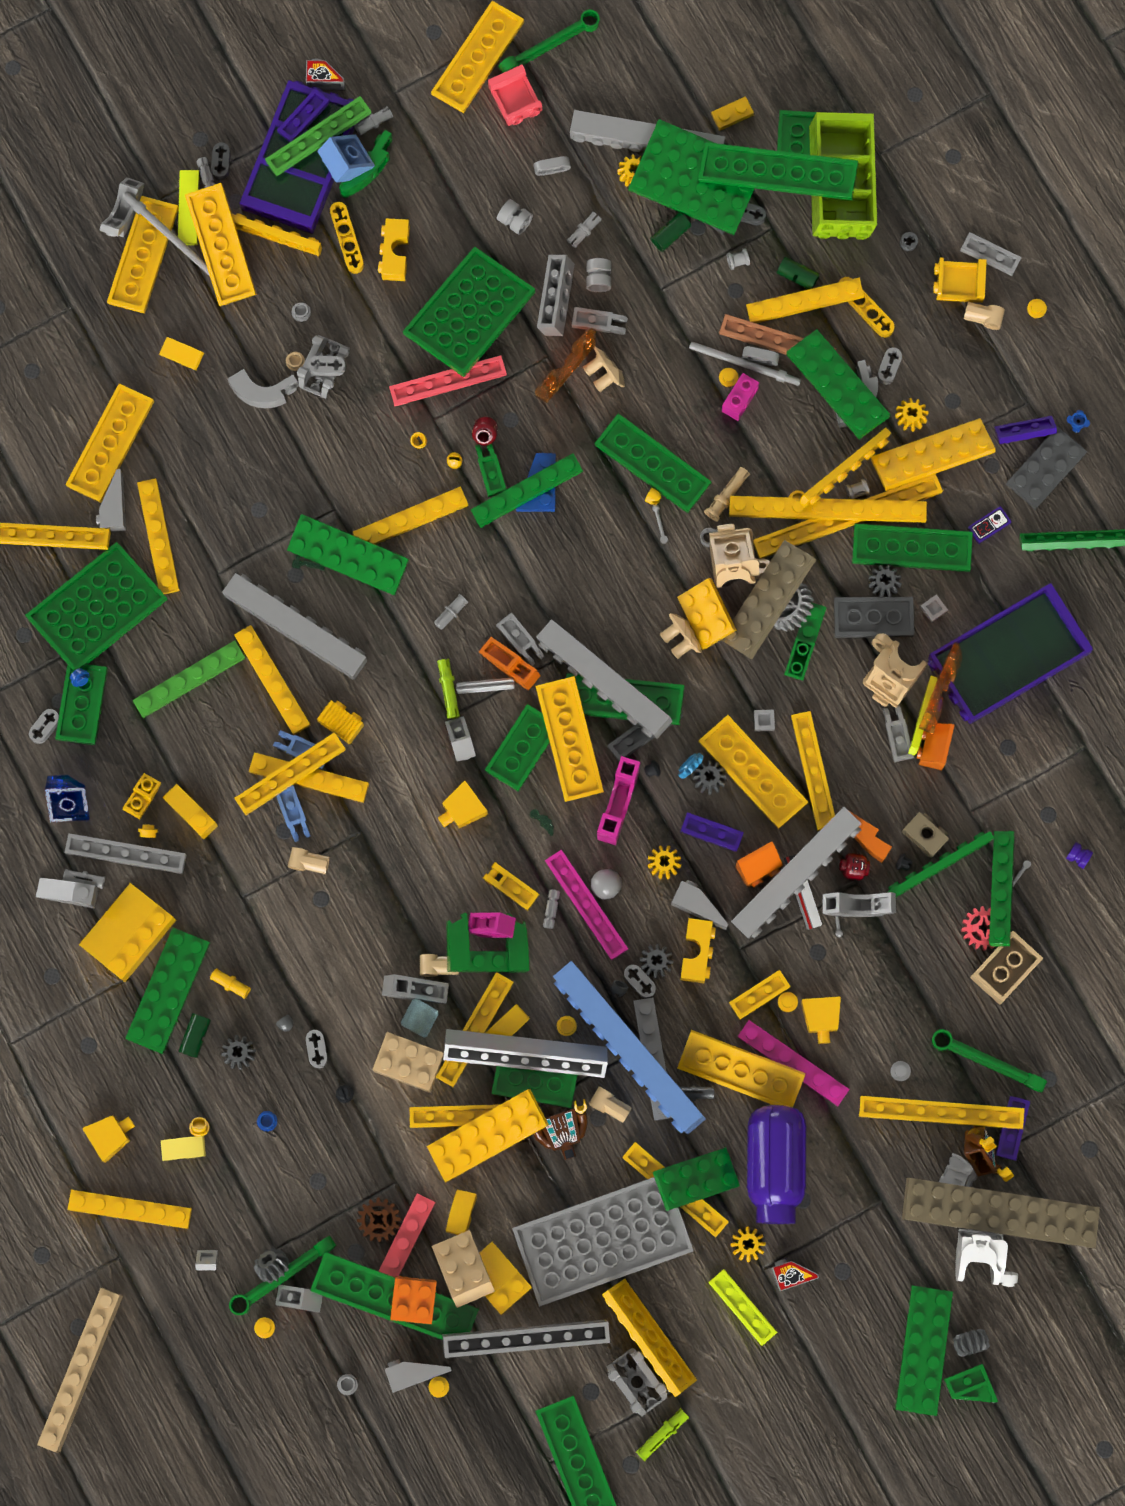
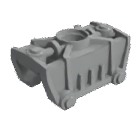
M315 335L312 339L313 346L303 367L297 370L298 382L301 389L326 399L329 389L331 390L334 387L336 376L316 375V383L306 387L309 378L315 376L310 372L308 362L313 356H323L322 351L327 342L330 343L331 352L326 354V356H333L335 353H338L337 356L341 357L344 361L350 353V347L324 336ZM316 362V365L312 366L317 370L321 365L320 362ZM335 362L333 366L335 370H338V367H340L339 362ZM320 382L323 383V385H322V392H321V393H320V386H319Z
M952 1153L949 1165L946 1166L939 1182L971 1187L973 1181L978 1176L970 1163L961 1156Z
M631 1348L606 1366L609 1372L607 1373L608 1378L616 1382L630 1402V1409L633 1413L635 1412L643 1416L668 1398L666 1393L667 1387L664 1383H659L645 1363L642 1352ZM628 1353L637 1363L636 1371L633 1367L630 1369L627 1365L626 1355ZM616 1363L624 1367L627 1371L625 1372L627 1378L620 1376L613 1367V1364ZM634 1376H640L643 1379V1385L640 1388H634L631 1385V1379ZM647 1386L654 1388L661 1397V1400L658 1401L650 1397ZM638 1393L641 1397L644 1395L647 1399L648 1409L646 1411L637 1400Z

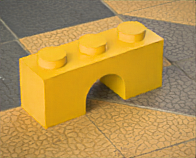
M386 218L385 225H382L381 236L384 237V243H380V255H383L382 261H379L378 273L382 274L383 280L406 281V256L395 255L393 249L401 244L409 245V220Z
M688 919L686 941L695 942L700 948V954L693 959L683 958L680 980L705 983V978L709 979L711 967L707 966V961L712 959L713 947H709L710 939L715 938L716 927H712L713 921Z

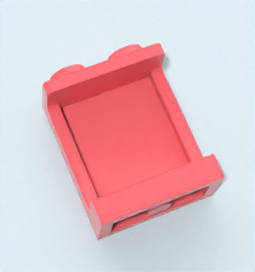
M523 65L488 80L489 90L508 126L512 124L517 125L523 119L535 117L542 111V103L538 100L528 81Z

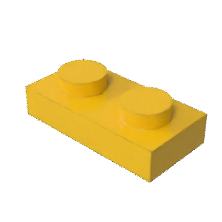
M745 96L712 111L711 116L719 131L754 116V112Z

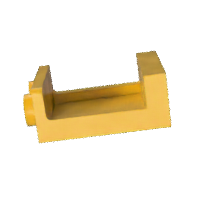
M940 257L939 262L935 263L934 275H937V282H934L933 293H937L936 300L983 303L985 298L987 260L979 259L978 263L944 261V258Z

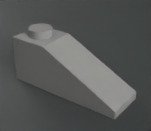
M116 469L99 507V515H96L97 527L110 529L111 532L126 531L124 477L121 469Z
M40 878L36 898L95 909L99 889L95 885Z
M689 880L686 882L681 881L671 905L702 920L713 921V925L726 930L728 923L705 894L697 888L698 885Z
M396 974L384 976L382 996L445 1004L447 1003L449 983Z
M399 1359L388 1363L389 1367L385 1369L393 1393L452 1371L451 1367L412 1362L400 1363Z

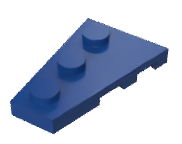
M536 453L527 478L556 463V453ZM555 487L516 508V512H555Z

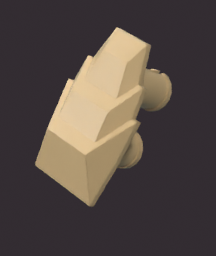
M594 347L596 357L584 365L583 369L591 376L601 367H605L607 373L593 382L598 391L601 392L613 382L616 385L625 387L622 371L607 357L604 351Z
M670 613L669 617L673 624L661 632L660 636L666 643L679 633L684 636V640L671 649L674 656L679 659L690 649L701 653V646L690 627L689 621L677 614Z

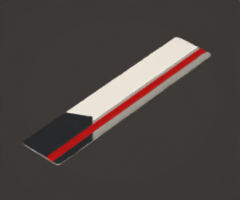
M797 854L784 858L785 864L787 865ZM807 880L803 884L805 888L796 898L806 928L809 930L821 926L822 922Z

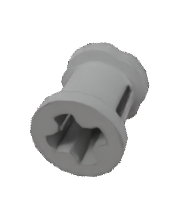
M746 248L742 249L741 252L726 254L731 270L744 264L750 265Z
M861 479L859 483L847 484L845 486L849 499L870 495L865 479Z

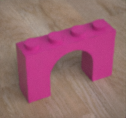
M621 756L615 774L611 797L598 827L597 840L617 845L639 776V761Z

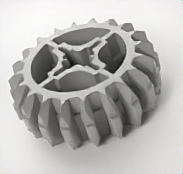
M800 584L775 623L774 628L777 630L782 629L783 631H788V629L794 630L795 625L801 627L802 621L807 622L806 616L811 615L809 609L814 608L811 604L814 599L811 596V590L808 589L806 584Z

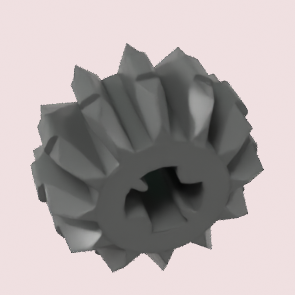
M879 565V571L877 569L872 570L873 575H869L868 580L871 583L868 586L869 588H874L872 592L874 595L880 592L879 597H883L884 593H886L887 597H891V592L893 594L898 593L897 588H900L902 583L899 582L901 575H895L897 573L896 568L890 571L891 567L887 565L884 570L883 566ZM882 578H884L885 581H889L887 585H885L884 582H881Z
M708 760L707 767L702 762L700 763L701 769L696 768L694 770L698 774L693 776V780L698 781L695 783V787L702 786L701 793H704L705 789H708V795L712 794V789L718 793L720 791L718 786H725V783L721 781L727 778L726 775L722 774L725 769H717L719 766L718 762L713 767L711 766V761ZM709 774H712L714 781L712 779L710 782L707 781L705 775L709 776Z
M656 944V950H653V947L649 945L648 950L650 953L645 950L642 951V954L647 958L642 957L639 961L646 963L641 966L642 970L649 968L646 972L647 976L654 972L653 977L657 978V972H660L661 976L665 977L664 970L667 972L671 971V968L667 965L674 964L673 960L668 959L673 954L672 952L665 954L667 951L666 946L660 951V944ZM657 957H660V962H662V964L660 965L657 963L656 965H653V960L651 959H656Z
M235 1035V1042L228 1038L227 1041L230 1043V1046L224 1044L222 1046L227 1052H222L221 1056L228 1057L224 1060V1063L229 1064L231 1062V1069H234L237 1064L238 1069L242 1070V1063L249 1067L250 1064L247 1060H255L250 1054L255 1053L256 1049H249L253 1042L249 1041L246 1043L247 1037L245 1036L240 1041L239 1036ZM237 1048L240 1050L241 1048H243V1050L241 1051V1057L237 1055L236 1057H234V1055L236 1054L235 1050Z
M272 1247L269 1251L265 1249L263 1254H259V1259L255 1260L256 1265L253 1268L261 1280L272 1283L274 1280L278 1282L279 1278L284 1276V1272L289 1270L288 1265L290 1262L282 1250Z
M983 1329L962 1333L953 1339L954 1348L958 1356L976 1354L990 1347L988 1335H986Z

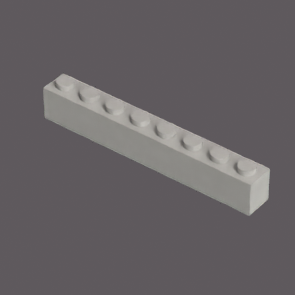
M574 110L570 128V139L576 142H592L598 146L603 144L610 145L615 149L627 148L633 152H645L656 124ZM686 130L717 144H724L725 136Z
M234 574L222 591L224 597L352 680L356 679L367 663L365 652L357 647L355 649L348 646L349 642L342 637L337 639L328 628L324 626L320 628L311 617H303L294 606H286L283 604L284 600L277 595L272 597L263 586L259 584L255 586L250 583L252 580L246 575Z
M552 619L536 636L540 642L538 646L545 652L551 651L554 654L553 658L560 664L564 662L568 665L567 670L574 676L579 674L583 678L582 682L587 687L597 689L598 696L604 701L609 699L613 703L611 706L616 711L626 713L628 715L626 718L633 725L638 723L643 727L641 731L649 738L653 736L658 739L673 722L669 715Z
M843 807L731 922L748 939L751 937L755 939L763 931L761 927L765 923L770 924L776 918L775 912L779 908L785 909L791 902L789 898L793 894L797 896L805 888L803 884L808 879L812 881L819 874L817 870L822 865L826 867L833 860L832 854L836 850L841 852L847 845L845 841L850 836L854 838L861 831L859 828L862 825L861 822Z
M446 1029L443 1060L605 1078L608 1056L607 1047Z
M607 1320L442 1334L445 1358L610 1343L609 1323Z

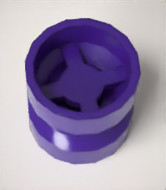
M1075 842L1066 859L1070 862L1075 860L1077 865L1084 869L1093 852L1089 849L1082 850V845Z

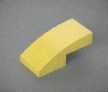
M204 1136L161 1140L162 1161L206 1156Z

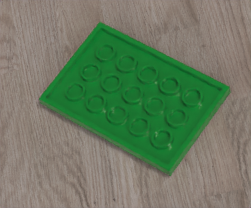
M659 119L628 190L735 235L755 188L699 182L705 142H714Z
M474 247L403 330V334L458 374L465 377L535 294L536 290Z
M116 542L25 616L67 665L75 671L79 668L83 669L166 602L167 597Z

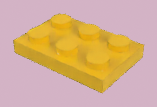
M712 578L704 580L677 597L702 649H707L737 631Z

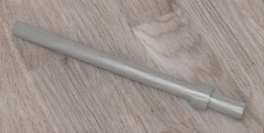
M129 192L123 196L134 207L133 210L138 215L141 214L209 275L206 262L149 212L144 203L138 202Z
M691 342L689 349L776 378V381L782 383L785 381L799 386L801 382L800 378L791 376L786 371H777L695 342Z

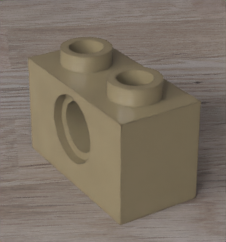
M919 812L902 830V833L932 859L949 840L947 837L948 833L940 826L937 828L932 823L931 817L926 813L922 814ZM922 830H929L932 833V837L929 839L924 838L921 833Z

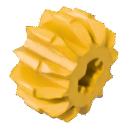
M634 154L631 156V159L625 156L624 162L619 163L620 169L617 170V174L620 175V182L625 181L626 187L630 185L635 174L633 171L631 173L630 170H634V172L637 170L642 158L641 156L638 159H635Z
M909 398L908 403L903 400L901 401V406L896 408L898 413L895 414V418L899 419L897 424L898 426L904 424V431L910 427V430L914 432L915 426L921 429L922 424L927 422L925 417L928 416V411L924 410L926 405H919V399L916 400V403H913L912 398Z
M660 845L659 853L653 849L652 854L654 856H648V860L653 862L648 864V868H655L651 874L655 875L659 872V879H662L663 874H666V878L670 879L669 872L677 875V871L674 868H681V865L676 863L681 860V857H674L677 854V850L675 849L670 853V846H667L666 851H663V847ZM663 858L665 860L667 858L668 866L665 867V864L664 867L661 866L660 859Z
M746 1227L745 1235L739 1229L738 1233L741 1237L732 1236L738 1243H731V1247L738 1246V1249L734 1250L733 1254L736 1255L738 1252H741L739 1260H742L744 1255H747L746 1260L750 1262L751 1254L757 1260L758 1256L755 1252L764 1253L758 1247L765 1246L766 1243L758 1242L764 1236L761 1234L756 1238L755 1234L758 1231L756 1228L750 1234V1228ZM751 1239L753 1241L751 1244H754L753 1249H744L743 1241Z

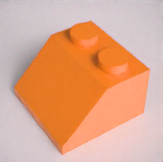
M929 723L927 729L924 728L921 739L924 740L923 747H919L916 756L917 759H920L918 765L942 771L946 764L954 724Z
M772 841L739 859L736 863V869L747 888L759 886L764 882L762 879L768 876L770 878L775 877L783 867Z

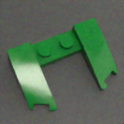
M467 913L461 914V919L454 923H451L450 920L446 922L447 972L526 973L530 971L525 921L522 924L515 921L513 938H506V951H470Z

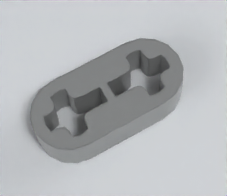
M567 156L537 161L533 165L537 176L560 173L571 168L570 160Z
M750 346L744 347L742 358L768 366H777L780 357L776 352Z
M889 348L885 352L877 375L880 383L887 385L893 382L902 359V353L899 349ZM896 354L897 359H894L893 364H890L889 356ZM889 368L890 376H888L887 379L883 378L884 375L882 373H885L886 369Z
M313 356L308 362L310 372L317 376H340L346 370L345 361L338 356ZM316 362H320V365L324 366H319V369L316 370L315 367L312 365H316ZM335 362H339V365L342 367H338V370H335L333 366Z
M53 709L45 710L29 731L30 739L36 744L44 743L56 729L59 714ZM54 714L55 721L48 722L46 717ZM44 727V729L41 732L43 737H37L35 739L36 735L34 734V732H40L41 729Z
M629 965L625 969L624 978L642 998H651L655 994L656 987L654 982L640 967ZM630 969L632 971H638L637 977L640 979L639 981H637L634 977H632L631 979L628 977L630 975V973L628 972ZM641 982L646 986L649 984L652 986L650 994L648 992L642 993L643 987L640 985Z
M311 1030L306 1035L309 1062L315 1068H323L328 1062L325 1038L320 1031ZM313 1034H316L317 1037H321V1040L317 1041V1048H315L314 1043L310 1041V1039L313 1038ZM318 1050L319 1055L324 1057V1060H321L319 1065L316 1061H313V1058H316L315 1051Z

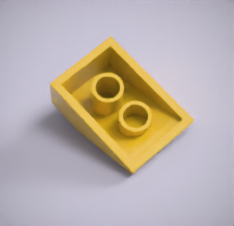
M491 1242L479 1252L495 1292L485 1297L503 1315L528 1293L532 1287L499 1248Z

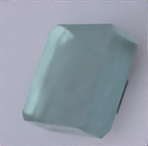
M413 999L401 1021V1026L425 1038L428 1036L438 1016V1011L418 999Z

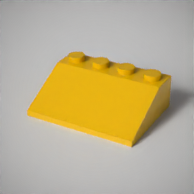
M130 883L81 941L79 946L122 981L126 982L177 920Z

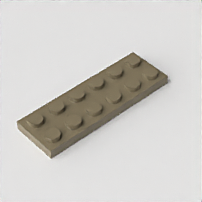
M784 540L734 617L733 623L737 631L721 641L748 658L753 659L816 559Z

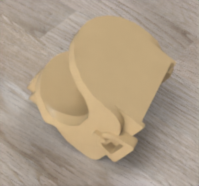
M734 524L717 526L718 532L709 533L711 563L716 588H722L725 582L732 579H743L750 584L756 583V579H760L770 561L764 558L755 559L752 529L743 528L735 530Z
M884 633L877 634L872 640V645L880 654L874 660V666L863 679V684L874 692L872 698L884 707H887L890 703L897 708L928 663L923 660L917 666L906 664L898 655L900 643L897 640H891Z

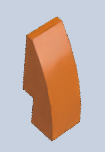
M490 637L479 651L493 665L528 691L541 676L537 669L526 663L519 655L493 637Z
M850 812L862 824L859 827L861 831L854 838L872 857L883 863L892 846L875 837L879 831L878 828Z

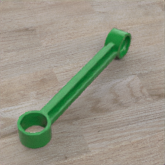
M591 9L584 11L581 15V20L516 57L510 56L504 59L498 68L502 73L507 72L515 67L527 64L584 30L587 32L597 30L600 21L599 14ZM587 16H592L597 22L594 25H587L583 19Z
M938 1030L932 1036V1045L939 1051L948 1049L1040 1093L1043 1092L1047 1081L1035 1074L1027 1073L953 1039L951 1033L947 1030ZM938 1033H945L948 1036L949 1044L947 1046L940 1047L936 1045L934 1040Z
M332 1237L324 1238L314 1245L313 1248L288 1265L289 1270L284 1272V1276H281L278 1282L276 1280L272 1283L263 1281L246 1294L233 1296L229 1302L230 1311L235 1315L247 1314L251 1305L322 1257L324 1252L333 1250L337 1245ZM240 1297L244 1298L247 1302L245 1311L241 1313L233 1309L234 1300Z

